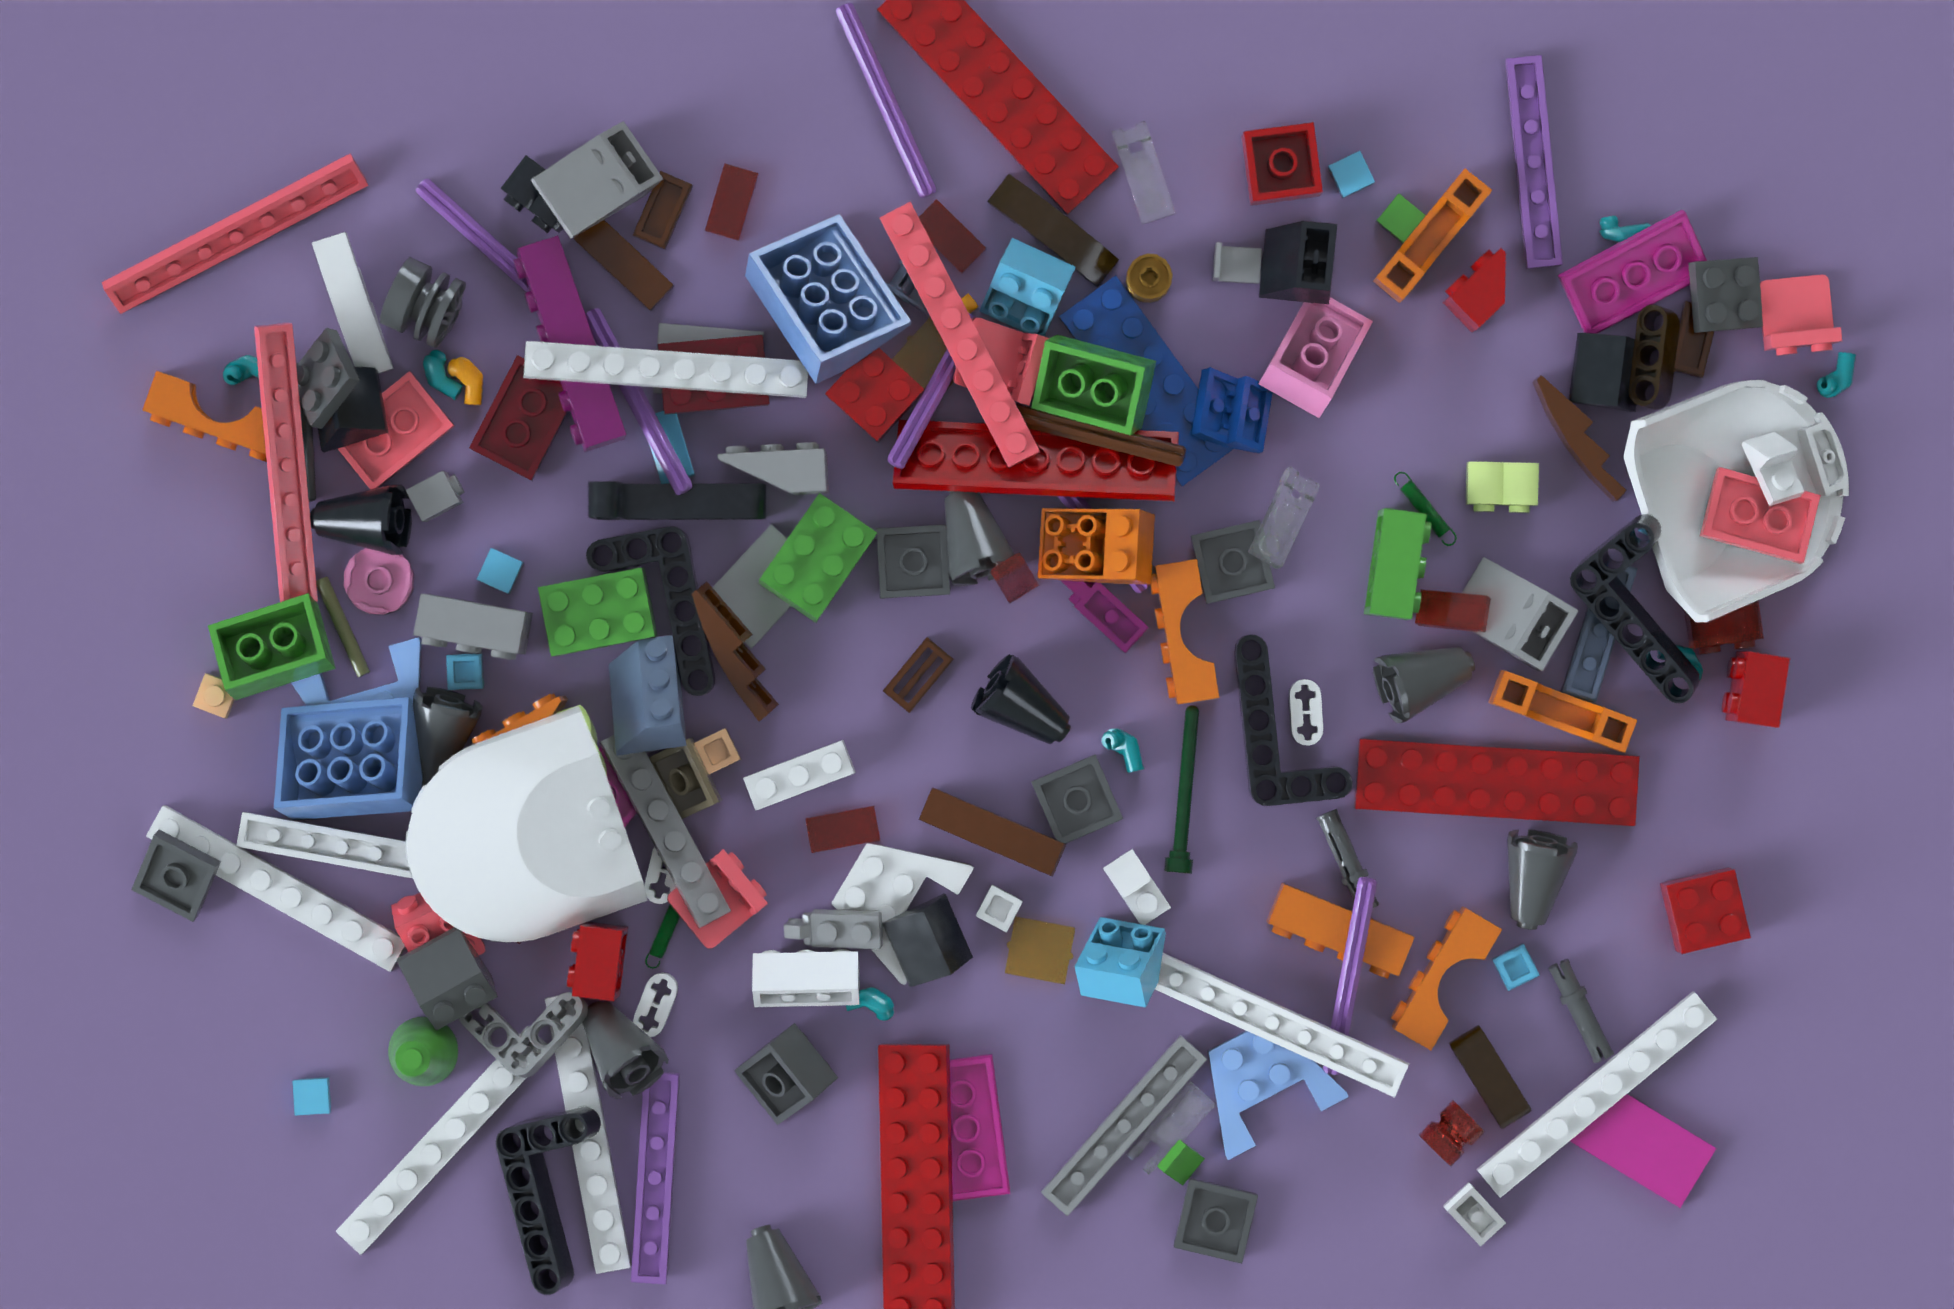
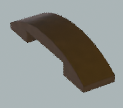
M1010 174L1007 175L987 201L1064 261L1075 266V271L1097 288L1119 261L1116 256L1071 219Z

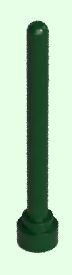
M1190 705L1185 710L1173 851H1169V857H1165L1164 871L1192 874L1193 860L1190 859V852H1187L1199 721V709L1195 705Z

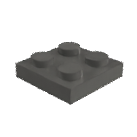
M1758 257L1688 263L1694 333L1763 327Z
M325 328L296 365L301 406L310 426L321 429L360 381L338 331Z
M1260 520L1191 535L1206 604L1275 588Z
M946 524L876 528L880 599L950 595Z
M1096 754L1031 781L1055 839L1066 844L1123 819Z
M159 829L153 835L131 890L194 922L199 916L221 861Z
M1189 1178L1173 1247L1242 1264L1258 1194Z

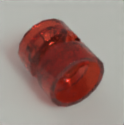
M1454 1100L1439 1113V1122L1431 1121L1418 1134L1451 1167L1464 1154L1463 1147L1465 1145L1472 1146L1485 1133Z

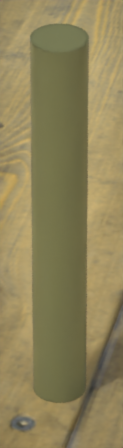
M328 576L317 580L316 585L357 678L370 673Z

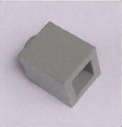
M441 471L406 490L423 522H428L463 503L460 497L464 493L461 483L455 474L449 476L446 471Z

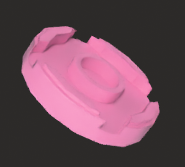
M364 548L349 560L344 571V588L349 599L358 609L369 614L386 615L399 610L409 600L414 589V573L410 562L403 554L391 555Z

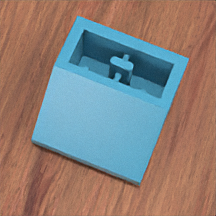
M1012 238L997 267L979 311L1025 333L1039 334L1045 337L1076 267Z
M1100 917L1075 965L1081 996L1146 1007L1159 981L1166 936L1165 928Z

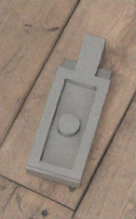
M814 909L812 912L802 914L803 919L789 918L786 924H784V938L804 939V945H812V947L881 949L883 946L882 912Z

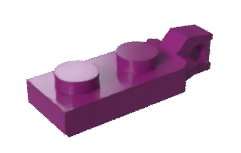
M1061 580L1073 592L1068 599L1074 604L1073 607L1125 654L1148 630L1149 627L1101 583Z

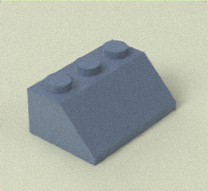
M673 635L637 640L609 663L617 756L687 746L681 678Z

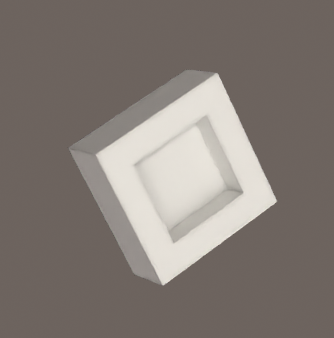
M991 885L976 917L1007 933L1023 901Z

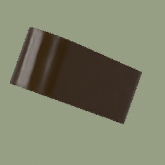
M1648 305L1639 313L1629 383V396L1631 400L1637 405L1654 410L1665 407L1671 398L1680 328L1677 314L1658 305ZM1662 314L1663 324L1660 329L1655 330V319ZM1657 349L1659 352L1658 361L1651 366L1650 356ZM1653 384L1655 387L1654 395L1647 401L1646 389Z
M1479 1025L1449 1042L1452 1051L1501 1129H1504L1532 1111Z

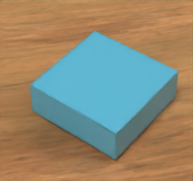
M1361 151L1328 166L1342 198L1375 183Z
M490 548L476 580L510 594L524 562Z
M483 654L446 655L448 690L484 688Z
M1523 943L1492 958L1508 991L1540 976Z
M329 1077L294 1079L292 1081L295 1116L331 1113Z

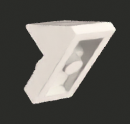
M1776 432L1742 442L1741 445L1769 506L1798 498L1805 492L1791 462V459L1799 451L1795 445Z
M1132 849L1103 868L1140 924L1146 925L1171 908Z
M1469 1182L1443 1205L1480 1247L1506 1224Z

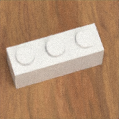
M841 740L751 774L743 779L756 811L852 775L856 771L845 742Z
M805 949L797 953H780L775 950L753 953L752 993L754 1007L860 1005L858 951L836 949L832 952H815Z

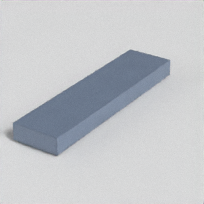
M1631 566L1617 576L1630 592L1638 568ZM1605 597V603L1608 607L1612 609L1620 608L1615 598ZM1587 607L1561 692L1596 702L1616 639L1589 607Z

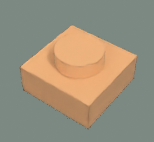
M205 673L192 706L226 719L235 699L225 691L221 678Z
M727 728L694 743L708 774L741 760Z

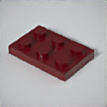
M763 335L657 344V350L765 358ZM661 388L664 415L768 406L770 404L769 395Z
M517 355L469 449L533 481L568 412H564L558 392L564 391L561 382L558 380L524 378L525 359Z

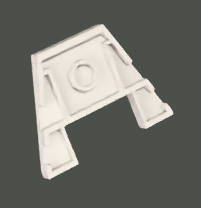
M867 842L831 904L837 910L882 912L883 923L906 912L926 877L958 895L974 867L965 863ZM882 925L883 946L881 949L871 950L896 979L905 985L907 982L906 977Z

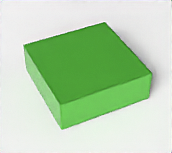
M1398 193L1376 222L1403 244L1426 215Z
M1179 1139L1157 1167L1183 1186L1205 1158Z

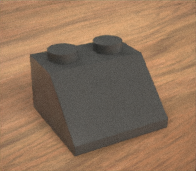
M455 927L397 958V963L420 1008L436 1031L498 997L491 973L464 933Z
M795 1023L734 1070L777 1125L814 1100L838 1079L829 1064L821 1057L809 1042L807 1036L801 1032Z

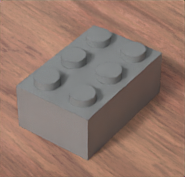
M421 593L413 635L422 637L421 644L447 647L448 642L457 643L456 650L481 654L482 648L492 649V657L516 660L517 654H526L533 613Z

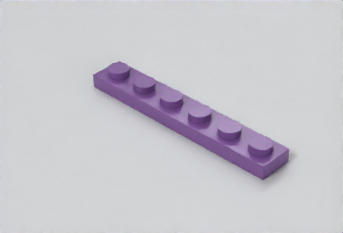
M1542 55L1507 58L1505 65L1526 269L1561 266L1563 262Z
M664 1072L651 1087L642 1092L631 1282L667 1283L680 1073Z

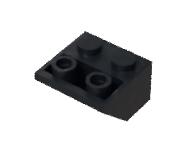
M1299 221L1266 229L1259 298L1329 305L1337 224Z

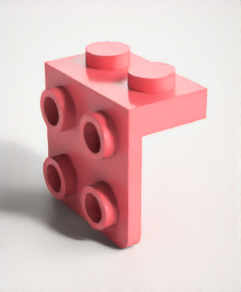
M1826 275L1771 279L1760 282L1764 351L1776 350V356L1798 354L1797 348L1811 346V352L1833 350L1832 344L1842 341L1841 327L1834 328L1830 285Z
M972 318L1014 402L1029 406L1034 397L1044 344L1050 338L1039 334L1023 333L982 318ZM956 367L953 376L954 383L967 388Z
M724 849L709 860L706 865L731 912L698 928L678 889L675 888L667 896L668 903L708 949L717 946L768 904L764 899L767 894L762 886L755 879L749 881L742 872L744 865L733 852L727 854Z
M421 893L405 896L397 903L391 905L395 929L408 952L454 928L433 911ZM463 932L478 956L485 952L483 940Z

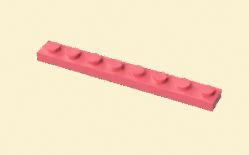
M350 153L103 281L104 291L119 313L122 314L369 186L367 180Z
M911 201L881 216L880 220L1008 467L1011 468L1040 453Z
M287 322L254 326L280 602L308 593L317 602L318 596L293 324Z

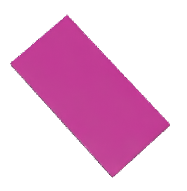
M1680 210L1558 275V278L1583 332L1598 334L1641 311L1646 306L1653 305L1689 286L1688 263L1707 261L1686 212Z
M992 1054L950 1059L953 1201L1010 1194Z
M1628 1094L1570 1140V1142L1679 1208L1683 1205L1717 1149Z

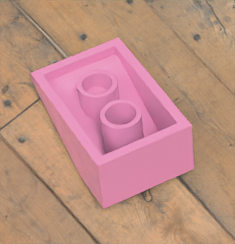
M1331 297L1329 305L1303 302L1258 384L1320 418L1333 398L1373 321Z

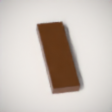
M605 220L573 238L650 311L674 287L659 270Z

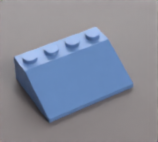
M840 214L749 253L745 277L815 384L846 371L911 325V320Z
M410 697L281 709L274 799L275 810L292 820L411 811L416 797L422 789L423 776L413 703Z

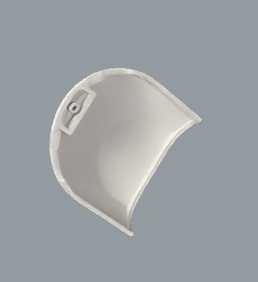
M1766 380L1734 382L1631 422L1623 456L1641 514L1653 516L1661 525L1660 537L1652 548L1665 589L1695 622L1711 621L1803 580L1823 563L1821 557L1830 544H1836L1845 521V517L1840 516L1843 497L1849 496V478L1842 446L1826 416L1822 412L1817 413L1806 402L1808 399L1806 396L1786 385L1779 386ZM1776 432L1795 445L1799 451L1791 459V462L1804 491L1821 495L1805 561L1802 564L1700 536L1716 469L1722 467L1756 477L1741 445L1743 441Z
M579 706L478 742L461 750L439 767L440 770L427 785H423L411 809L412 816L409 829L406 833V852L412 877L419 892L433 911L450 925L469 935L498 942L535 940L648 901L643 879L603 764Z

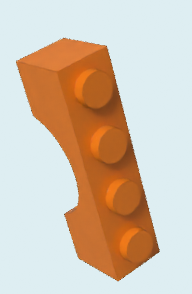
M1465 168L1372 282L1398 303H1401L1444 248L1491 193L1492 189Z
M156 371L142 409L152 414L150 421L170 427L172 421L185 425L183 432L201 439H203L205 433L218 437L217 445L236 451L237 445L249 448L251 450L248 456L267 462L262 408L255 406L245 417L234 422H217L211 419L199 405L196 384Z
M1197 559L1154 566L1155 573H1152L1150 587L1152 595L1159 594L1161 608H1155L1154 610L1157 628H1164L1166 642L1160 643L1163 664L1170 663L1172 677L1166 678L1169 699L1176 698V704H1185L1220 698L1214 663L1194 656L1185 646L1180 633V622L1185 608L1192 600L1203 594Z
M1500 670L1488 701L1492 705L1623 753L1626 752L1637 723V719L1564 694L1506 670Z
M1463 906L1459 912L1453 910L1444 925V928L1448 930L1441 942L1436 940L1426 956L1430 962L1424 972L1420 970L1416 972L1408 987L1412 992L1406 1003L1401 1000L1391 1015V1019L1394 1020L1392 1027L1396 1031L1430 1051L1449 1021L1442 1012L1438 1001V986L1443 974L1449 967L1461 960H1485L1502 931L1501 928Z

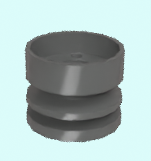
M409 257L400 268L387 294L380 315V323L403 333L414 321L416 324L413 338L421 341L428 332L426 344L437 348L447 333L451 331L462 307L466 282L456 278L448 287L450 275L443 272L434 284H431L432 267Z

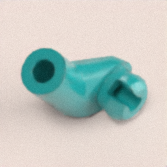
M432 350L429 355L424 357L422 364L427 382L432 388L456 400L462 391L463 385L446 376L444 368L447 360L446 355L440 350Z
M245 355L229 362L223 371L224 381L229 385H236L253 376L259 378L257 358Z
M1111 728L1102 735V744L1106 749H1111L1124 756L1127 773L1144 769L1136 737L1119 728Z
M874 987L860 990V1005H846L847 1011L867 1007L876 1013L877 1018L882 1021L889 1020L894 1015L892 999Z

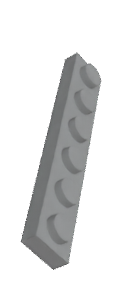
M614 735L601 741L600 746L698 928L731 912L647 753L640 752L617 756Z
M1180 1035L1045 1186L1041 1193L1068 1216L1204 1064L1207 1058Z

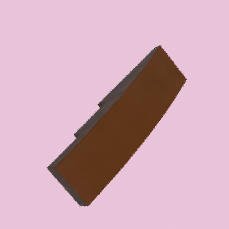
M1542 375L1536 377L1532 383L1546 416L1563 445L1585 474L1612 502L1618 501L1627 490L1601 467L1610 455L1584 433L1593 421Z
M705 582L692 593L702 628L718 663L735 691L760 722L779 704L757 679L766 669L743 644L753 634L710 584Z
M933 787L919 817V820L1052 877L1067 845Z

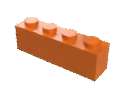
M1281 883L1266 922L1273 925L1271 932L1291 939L1292 935L1296 934L1306 939L1304 942L1305 946L1322 953L1325 947L1337 951L1336 958L1343 961L1352 911ZM1370 919L1363 962L1371 965L1369 972L1386 979L1389 978L1390 973L1399 976L1415 937Z

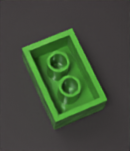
M1057 334L1045 341L1031 408L1132 435L1142 429L1156 361Z
M819 493L767 567L758 584L817 623L875 539L877 532Z
M1388 508L1378 510L1364 614L1411 620L1413 614L1419 613L1421 592H1416L1417 579L1424 578L1426 557H1421L1422 544L1429 543L1431 522H1426L1427 514Z
M641 567L538 587L551 656L566 655L658 637L645 568Z
M308 593L208 625L224 689L235 700L336 669L319 605Z

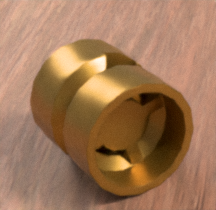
M1148 253L1137 257L1132 261L1126 274L1128 292L1140 302L1152 303L1159 301L1166 295L1172 284L1173 274L1170 265L1157 254Z

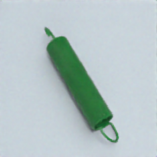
M1398 472L1394 477L1396 485L1399 486L1396 482L1398 474L1403 473L1409 478V481L1400 488L1402 493L1406 495L1405 497L1418 510L1417 512L1427 514L1426 522H1431V528L1438 538L1451 530L1455 536L1454 542L1446 544L1443 540L1441 541L1444 545H1453L1457 540L1455 532L1444 522L1408 474Z
M670 904L655 936L654 943L649 951L650 953L647 954L645 960L647 967L651 969L657 968L661 961H659L657 966L650 967L647 964L649 954L657 958H663L680 918Z

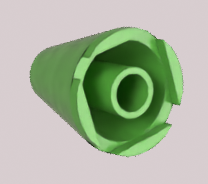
M427 1017L411 1018L402 1023L390 1039L388 1047L390 1064L394 1072L409 1084L415 1086L435 1085L447 1078L456 1066L458 1057L457 1038L448 1025L436 1031Z

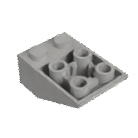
M623 121L599 134L532 178L531 182L570 238H573L645 197L663 178Z
M817 442L796 443V450H784L782 444L761 445V452H749L747 446L726 447L725 454H718V460L792 495L829 493L827 451L824 448L819 449Z
M1483 557L1447 617L1533 669L1543 671L1579 610Z

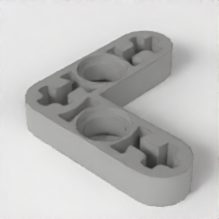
M570 992L562 993L522 1036L489 1003L477 1008H481L479 1011L480 1016L485 1021L490 1022L486 1026L472 1019L473 1015L471 1012L460 1017L459 1021L509 1072L518 1077L527 1078L534 1075L579 1027L587 1016L588 1007L582 997H574ZM567 1002L571 1004L576 1003L573 1007L576 1011L574 1016L565 1015L567 1010L564 1006ZM553 1016L561 1019L560 1022L565 1024L563 1029L560 1024L551 1020ZM544 1026H552L555 1032L554 1039L549 1044H541L538 1039L539 1031ZM504 1028L507 1032L505 1044L500 1047H494L491 1043L492 1033L496 1029ZM531 1042L534 1047L541 1050V1053L538 1054L532 1051L533 1048L529 1047L528 1043ZM519 1054L528 1055L526 1058L528 1066L526 1068L517 1067L519 1065L517 1059Z

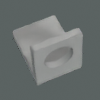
M1217 242L1214 248L1212 281L1259 284L1262 249L1222 246V243Z

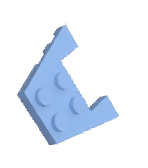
M421 637L388 646L397 674V682L332 701L329 699L322 673L292 682L291 684L306 706L410 697L413 703L414 692L416 688H419L421 676Z
M1244 1031L1208 1050L1224 1152L1228 1160L1256 1146L1240 1116V1112L1293 1084L1305 1080L1320 1111L1349 1097L1347 1092L1325 1073L1315 1061L1248 1031Z

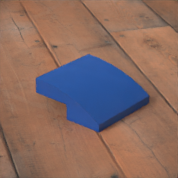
M1211 367L1203 369L1201 371L1191 435L1218 445L1247 452L1262 453L1264 451L1273 392L1259 385L1258 380L1248 376L1236 378Z

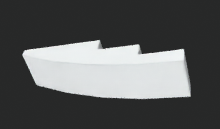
M343 232L312 242L329 297L354 366L376 368L378 374L394 369L373 302L370 301L361 270L357 266L348 234Z

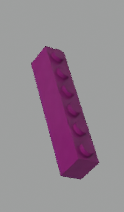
M559 236L519 247L517 251L518 258L514 259L513 263L519 280L526 279L529 292L524 294L528 308L531 313L537 311L541 323L536 326L540 342L596 346ZM560 381L564 391L558 392L564 412L571 411L575 424L570 425V430L576 446L582 444L584 452H588L625 439L626 432L609 384Z

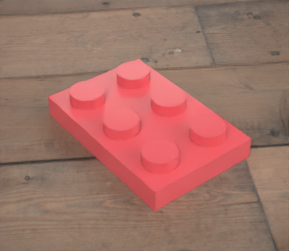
M411 371L407 372L382 393L388 433L338 448L339 452L370 490L381 487L455 427Z
M1719 467L1716 469L1700 536L1802 564L1805 561L1821 495L1805 491L1798 498L1769 506L1756 477Z

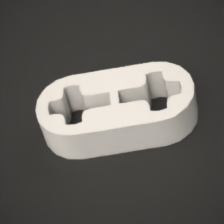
M1306 679L1298 680L1292 684L1288 695L1290 729L1292 737L1296 742L1309 746L1317 743L1323 735L1321 692L1315 682ZM1301 685H1307L1308 690L1314 691L1315 694L1314 698L1308 700L1309 710L1303 711L1302 700L1295 698V692L1301 691ZM1303 714H1309L1310 725L1317 728L1316 733H1312L1309 740H1305L1304 735L1297 732V727H1301L1304 724Z
M654 846L644 887L646 896L651 902L663 904L668 902L667 896L669 893H663L661 898L656 897V890L651 889V884L657 883L661 873L667 874L665 885L670 887V892L677 887L668 870L662 868L663 861Z
M661 972L652 976L646 984L635 1012L633 1023L649 1037H655L663 1030L677 996L678 984L672 975ZM662 979L668 981L667 987L672 991L671 994H664L659 1004L654 1002L657 990L652 987L653 983L659 984ZM651 1007H655L657 1011L654 1020L659 1022L658 1027L652 1026L649 1031L645 1030L644 1022L640 1021V1016H647Z

